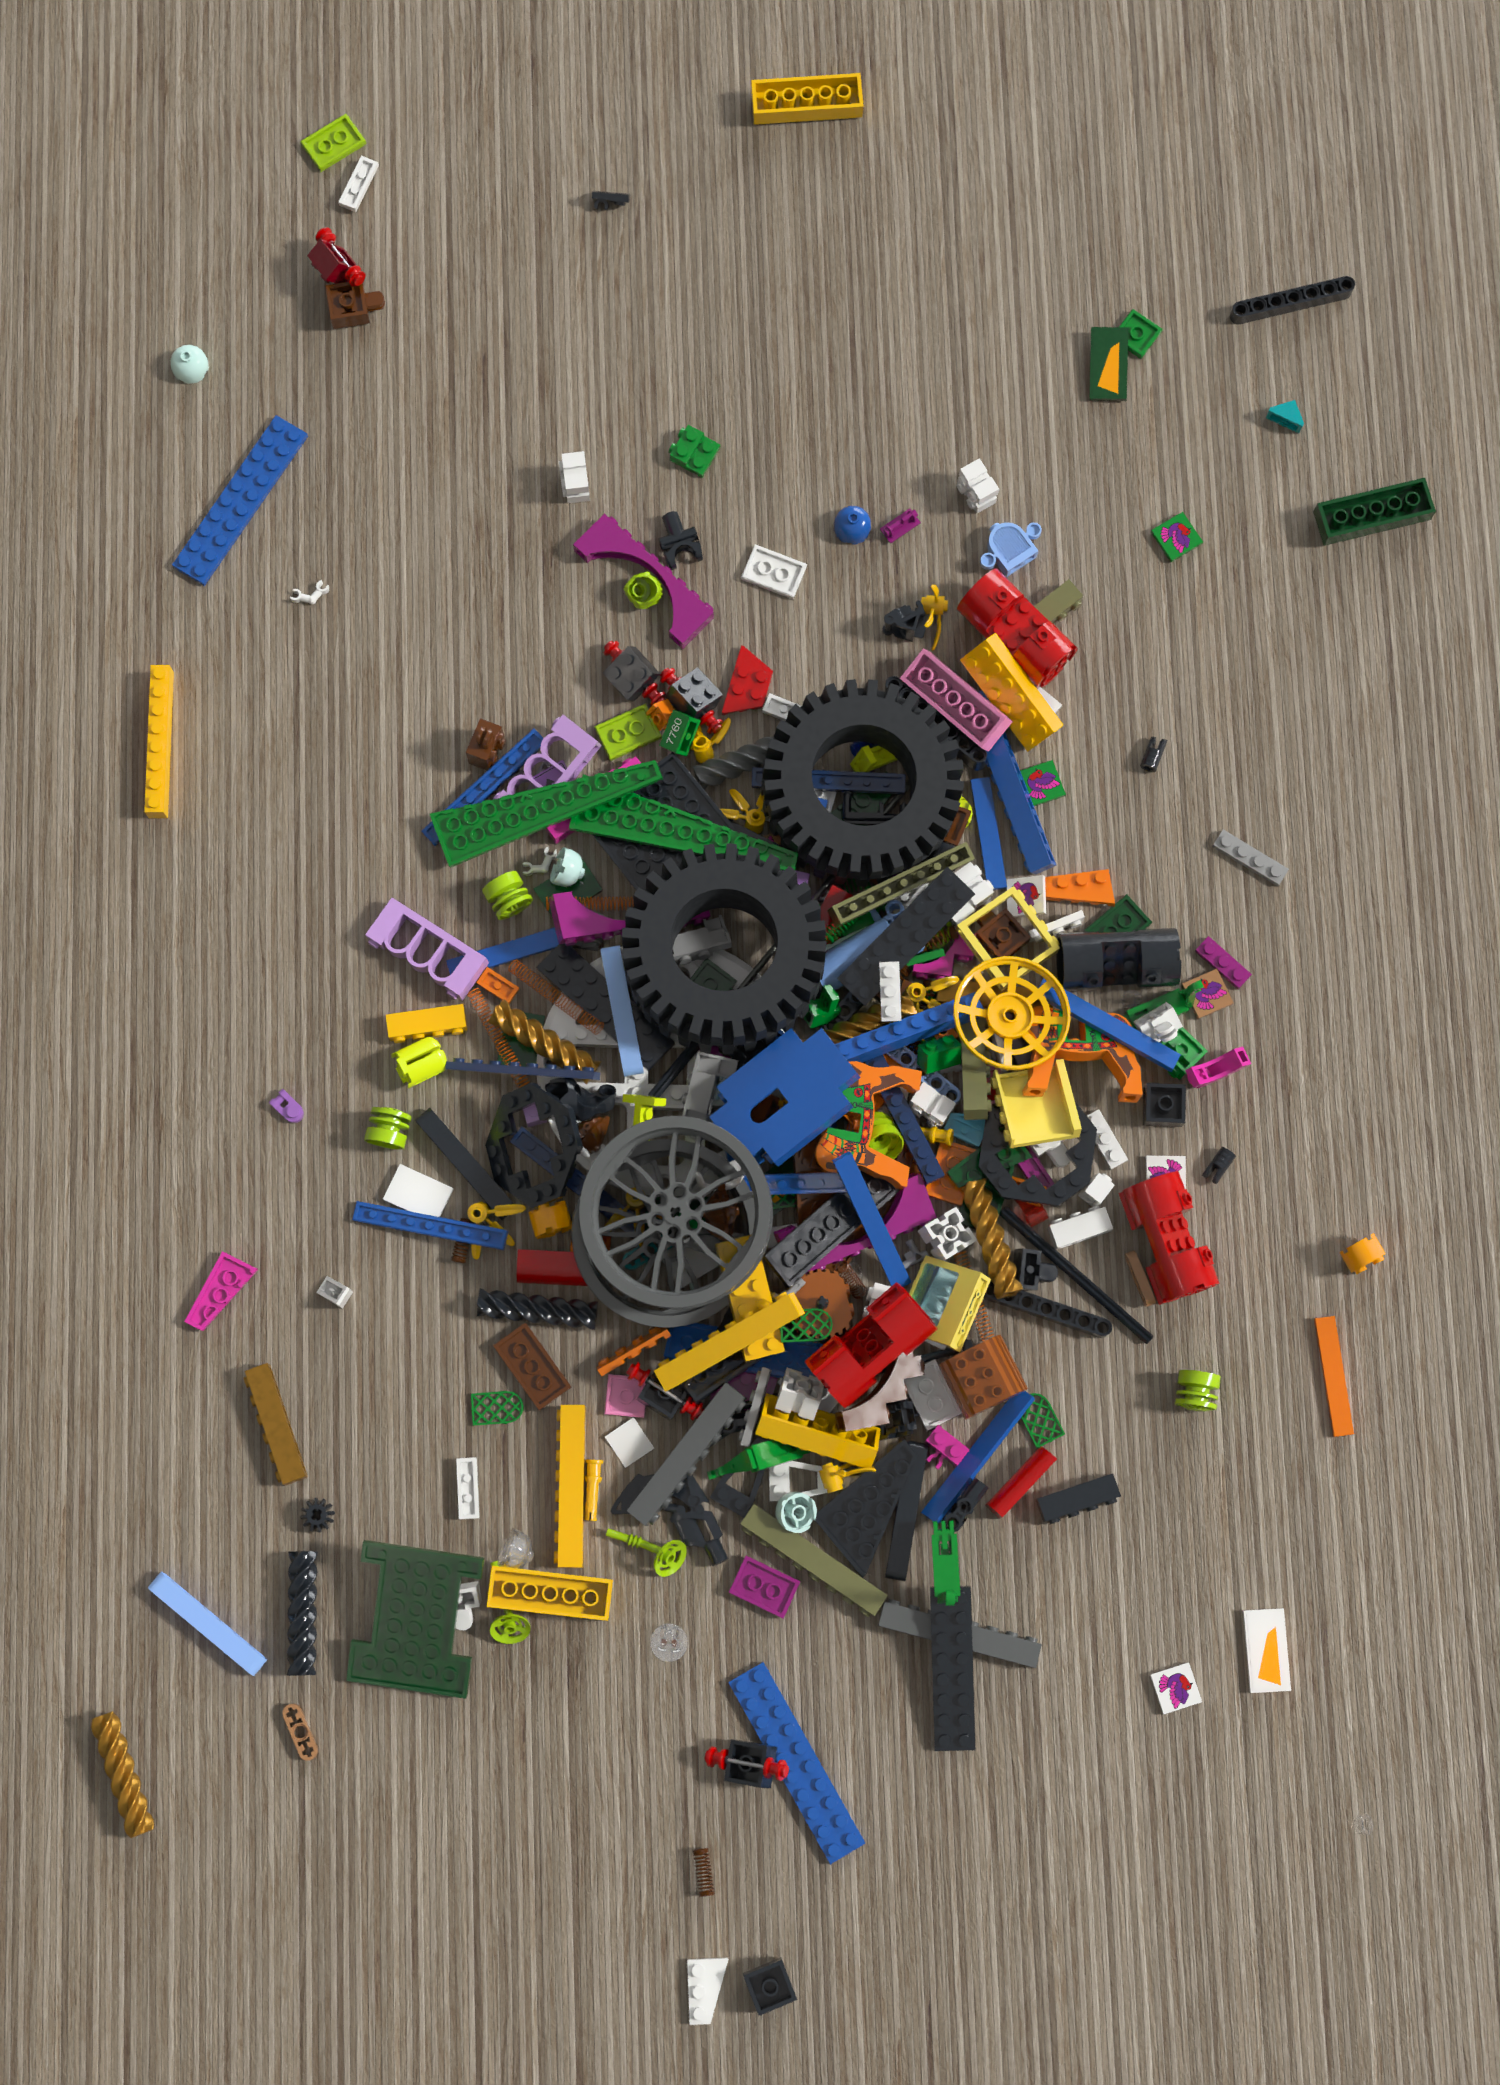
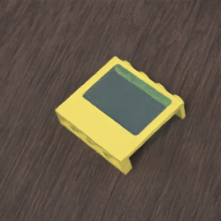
M925 1255L909 1294L938 1328L928 1340L961 1352L991 1279L981 1272Z

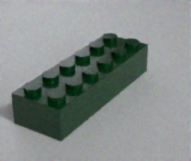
M1424 477L1317 503L1313 513L1323 546L1429 521L1436 513Z

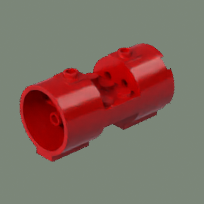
M998 569L991 570L976 582L957 606V611L986 639L994 633L998 635L1037 689L1040 686L1045 687L1057 677L1067 663V659L1070 661L1078 650Z
M1179 1171L1142 1181L1118 1193L1131 1230L1144 1228L1156 1259L1155 1263L1146 1267V1271L1159 1305L1196 1294L1220 1284L1213 1266L1212 1252L1208 1249L1207 1245L1195 1248V1241L1188 1231V1222L1183 1217V1213L1192 1210V1197L1187 1192V1189H1185Z
M897 1282L866 1308L869 1314L840 1338L834 1335L804 1361L811 1372L828 1389V1392L844 1408L850 1406L877 1382L875 1376L902 1352L908 1356L938 1330L925 1311Z

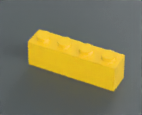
M463 1004L386 1015L388 1037L394 1043H403L405 1039L411 1038L413 1040H422L425 1036L439 1038L443 1037L446 1033L460 1035L463 1034V1031L468 1030Z

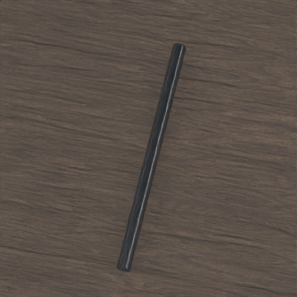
M1008 1207L1002 1209L999 1215L1038 1250L1042 1251L1047 1258L1145 1344H1148L1153 1339V1335L1015 1213Z

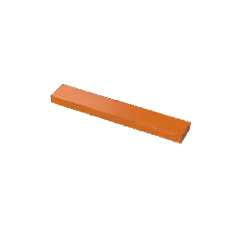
M1335 1316L1315 1318L1314 1323L1333 1437L1354 1435Z

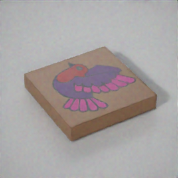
M1218 969L1181 985L1185 989L1190 984L1201 980L1204 986L1200 992L1196 993L1192 1007L1197 1019L1233 1005V1000Z

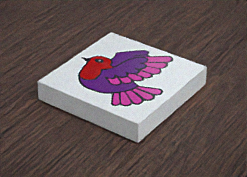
M1044 875L1007 879V890L1013 886L1016 890H1021L1025 896V902L1033 906L1037 913L1036 915L1046 914ZM1012 897L1007 899V909L1014 918L1026 916Z
M1146 1156V1180L1179 1171L1186 1189V1156Z
M1189 1662L1150 1674L1163 1714L1202 1702Z

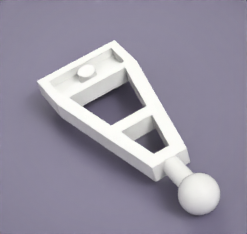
M790 1461L769 1468L770 1501H779L783 1495L790 1492L789 1467L817 1472L818 1489L801 1493L809 1497L828 1493L827 1489H824L819 1471L822 1470L821 1466ZM861 1475L844 1477L843 1489L847 1488Z

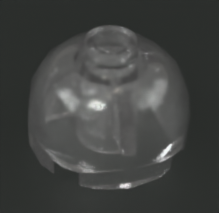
M512 1528L508 1532L512 1535L509 1539H504L500 1548L498 1560H501V1562L497 1563V1565L520 1569L527 1562L530 1563L532 1561L534 1552L531 1551V1539L525 1533Z

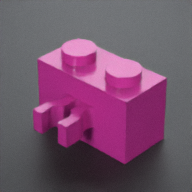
M939 1425L936 1426L925 1440V1443L936 1451L927 1458V1462H930L932 1458H936L938 1454L941 1455L935 1467L937 1470L941 1467L944 1458L955 1467L958 1466L970 1450Z

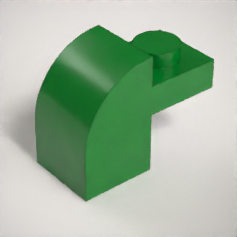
M831 984L823 987L819 999L810 1000L809 1010L804 1016L809 1028L825 1025L835 1019L842 1009L838 1004L839 995L834 991Z

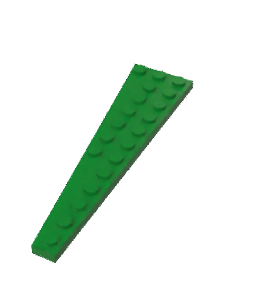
M653 760L627 768L615 769L607 773H598L586 778L582 777L569 782H561L519 792L514 795L502 796L494 800H485L473 805L469 804L456 809L452 808L431 813L430 817L449 867H454L663 780L657 762Z
M629 793L571 817L569 829L572 831L679 852L692 848L693 853L700 856L703 855L704 845L714 844L716 854L725 853L727 843L737 844L738 854L746 855L749 846L759 849L760 860L766 862L770 854L778 857L780 869L783 872L789 866L796 870L799 857L796 852L749 837L742 832L730 830L728 827L714 824L712 821L666 804H661L658 801L649 800L636 793Z

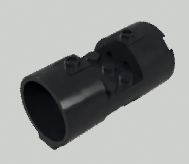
M1176 928L1133 930V932L1099 933L1096 931L1056 934L1060 944V949L1056 953L1057 978L1063 989L1067 991L1101 990L1102 986L1136 984L1138 988L1177 986L1180 983L1181 960L1179 949L1181 947Z

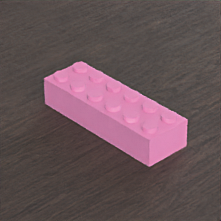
M924 648L900 677L903 682L978 746L987 751H990L1013 722L934 654Z

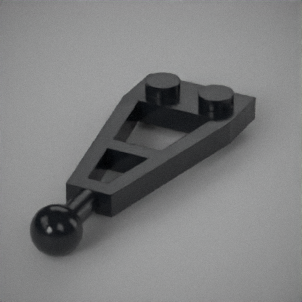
M758 1436L757 1439L750 1446L759 1444L761 1442H766L771 1439H765L761 1436ZM765 1469L758 1471L750 1497L726 1484L734 1474L728 1473L720 1479L710 1498L745 1518L755 1501Z

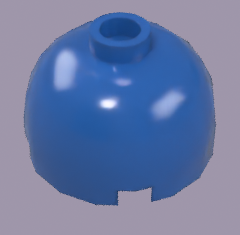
M847 506L841 509L834 520V532L836 537L843 543L859 544L868 537L871 530V520L868 513L858 506Z

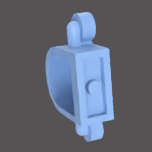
M995 523L989 529L991 533L987 546L988 553L982 555L980 565L982 568L990 570L996 563L1007 578L1037 558L1038 549L1030 539L1040 537L1041 526L1038 523H1030L1025 533L1021 527L1014 523Z

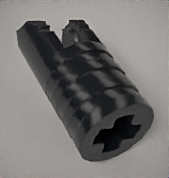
M1151 736L1140 764L1143 770L1156 772L1167 744L1166 739H1162L1158 748L1155 749L1156 737Z
M1221 1147L1202 1176L1208 1178L1215 1168L1218 1169L1212 1180L1213 1183L1217 1184L1236 1158V1155L1227 1148Z

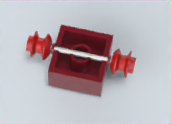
M330 228L320 229L315 237L317 243L307 255L312 261L311 265L321 273L320 277L327 283L349 282L351 286L361 285L366 275L361 271L360 266H357L343 247L334 244L336 235L332 233Z

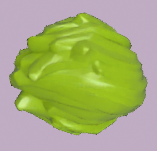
M650 572L634 575L623 588L629 601L638 609H647L657 604L663 595L660 581L652 576Z

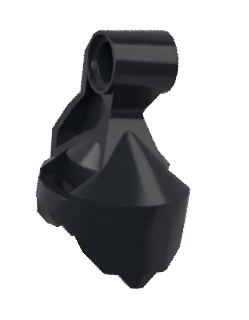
M555 1078L545 1085L547 1092L559 1098V1101L563 1104H568L573 1108L577 1121L584 1122L595 1114L606 1113L612 1110L615 1105L616 1088L609 1084L600 1086L594 1093H590L578 1085L573 1078Z

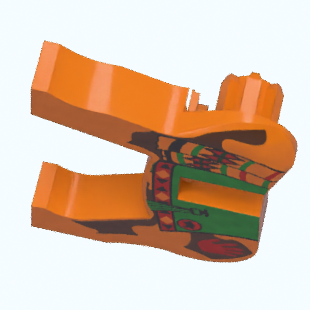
M1042 1006L1033 1007L1034 1016H1044ZM1049 1007L1051 1017H1063V1011ZM1108 1013L1132 1027L1125 1017L1116 1013ZM1079 1021L1080 1040L1076 1038L1067 1040L1066 1036L1059 1050L1050 1059L1041 1065L1028 1069V1082L1022 1090L1023 1096L1042 1097L1047 1090L1055 1058L1067 1061H1094L1102 1059L1120 1085L1118 1102L1137 1103L1143 1095L1141 1070L1134 1051ZM1032 1024L1028 1032L1037 1039L1042 1032L1044 1024ZM1050 1025L1048 1034L1041 1043L1048 1052L1057 1042L1062 1025ZM1034 1049L1032 1050L1030 1063L1042 1057Z
M851 1061L849 1063L861 1078L842 1093L854 1107L845 1115L854 1116L855 1118L848 1122L846 1130L828 1127L821 1133L822 1136L815 1148L816 1160L824 1170L838 1173L832 1160L850 1151L859 1170L874 1178L888 1181L896 1189L906 1188L910 1167L869 1147L874 1125L873 1095L894 1087H901L908 1093L914 1094L920 1090L922 1071L898 1066L877 1068L862 1062Z

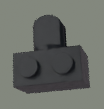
M1024 1248L1015 1249L1013 1262L1017 1269L1015 1279L1022 1284L1023 1290L1036 1291L1038 1290L1039 1281L1052 1282L1057 1278V1267L1050 1263L1041 1262L1042 1251Z

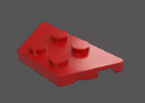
M742 645L727 692L722 715H728V713L737 711L739 713L745 712L749 709H762L765 703L773 670Z

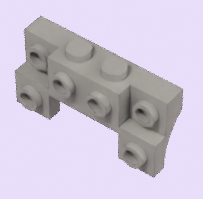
M722 915L707 921L703 919L704 928L677 935L672 949L677 965H687L695 960H706L713 956V952L732 947Z
M698 1051L693 1072L689 1074L687 1085H689L688 1093L685 1092L682 1103L685 1105L682 1116L698 1118L712 1123L713 1121L709 1116L711 1115L710 1112L719 1076L730 1077L736 1072L739 1061Z

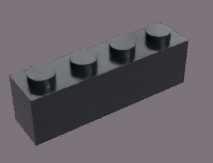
M1112 1473L1035 1500L1043 1522L1048 1521L1050 1525L1061 1521V1516L1067 1515L1068 1518L1080 1515L1079 1510L1086 1508L1087 1512L1098 1509L1097 1504L1105 1502L1107 1506L1116 1503V1498L1121 1497Z

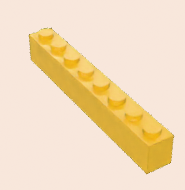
M151 665L144 811L148 818H168L174 672L170 665Z
M786 1292L775 1297L776 1302L770 1304L768 1301L759 1306L760 1311L755 1314L750 1311L741 1316L743 1320L739 1323L733 1321L725 1325V1331L720 1333L717 1330L708 1335L709 1340L703 1342L701 1339L691 1345L693 1349L688 1352L683 1349L674 1354L676 1358L672 1361L667 1358L658 1363L659 1368L654 1370L664 1391L666 1392L804 1315L805 1312L794 1292L788 1295Z
M561 1405V1409H557V1421L560 1422V1430H556V1442H560V1450H556V1462H560L559 1470H556V1482H559V1490H555V1502H559V1510H555V1523H558V1531H555L554 1542L558 1543V1551H554V1563H558V1568H583L585 1405Z

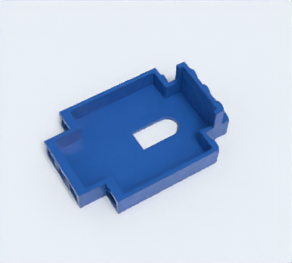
M790 1028L717 1086L720 1091L718 1096L726 1104L709 1117L713 1124L735 1136L750 1151L759 1165L765 1161L762 1157L764 1154L770 1164L774 1162L779 1167L854 1108L842 1092L861 1077L822 1028L804 1042ZM778 1088L788 1103L762 1123L753 1122L750 1116L753 1107Z

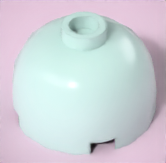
M183 345L173 352L170 359L171 370L174 376L186 384L201 381L209 369L207 357L197 346Z
M563 847L556 857L558 859L557 863L552 867L550 881L553 884L567 887L575 884L578 879L581 880L585 869L582 868L581 856L577 852Z
M789 1492L783 1495L776 1505L778 1523L784 1529L793 1533H802L811 1527L812 1520L816 1518L817 1508L814 1500L801 1492Z

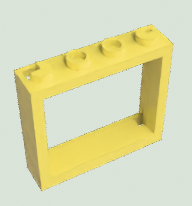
M1014 886L959 923L956 927V931L980 963L990 960L991 957L968 926L1012 897L1049 946V949L1032 961L1042 964L1058 953L1060 949L1057 938L1048 933V927L1045 922L1037 918V913L1033 906L1025 902L1024 894L1021 890H1016ZM997 966L985 969L992 979L1004 977ZM1022 967L1018 970L1017 977L1022 978L1032 970ZM1008 983L997 984L1002 992L1008 987Z

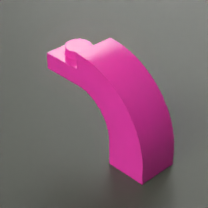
M1239 1047L1216 1059L1190 1067L1185 1071L1190 1084H1192L1193 1088L1196 1087L1198 1089L1249 1066L1251 1062L1244 1048Z

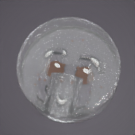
M663 1624L653 1632L650 1646L653 1654L658 1659L672 1662L684 1655L687 1650L688 1639L684 1630L679 1626Z

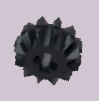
M314 1498V1505L307 1501L309 1509L304 1507L301 1509L303 1512H307L306 1515L300 1516L301 1519H307L303 1526L307 1527L311 1524L309 1529L311 1532L315 1530L316 1526L319 1533L322 1532V1525L328 1530L329 1525L326 1522L334 1523V1520L329 1518V1516L335 1515V1511L328 1512L333 1505L327 1504L325 1506V1499H322L319 1504L318 1498ZM316 1510H317L318 1512L322 1511V1513H321V1515H320V1517H321L320 1520H319V1519H315V1520H314V1517H315V1513H314V1512H315Z

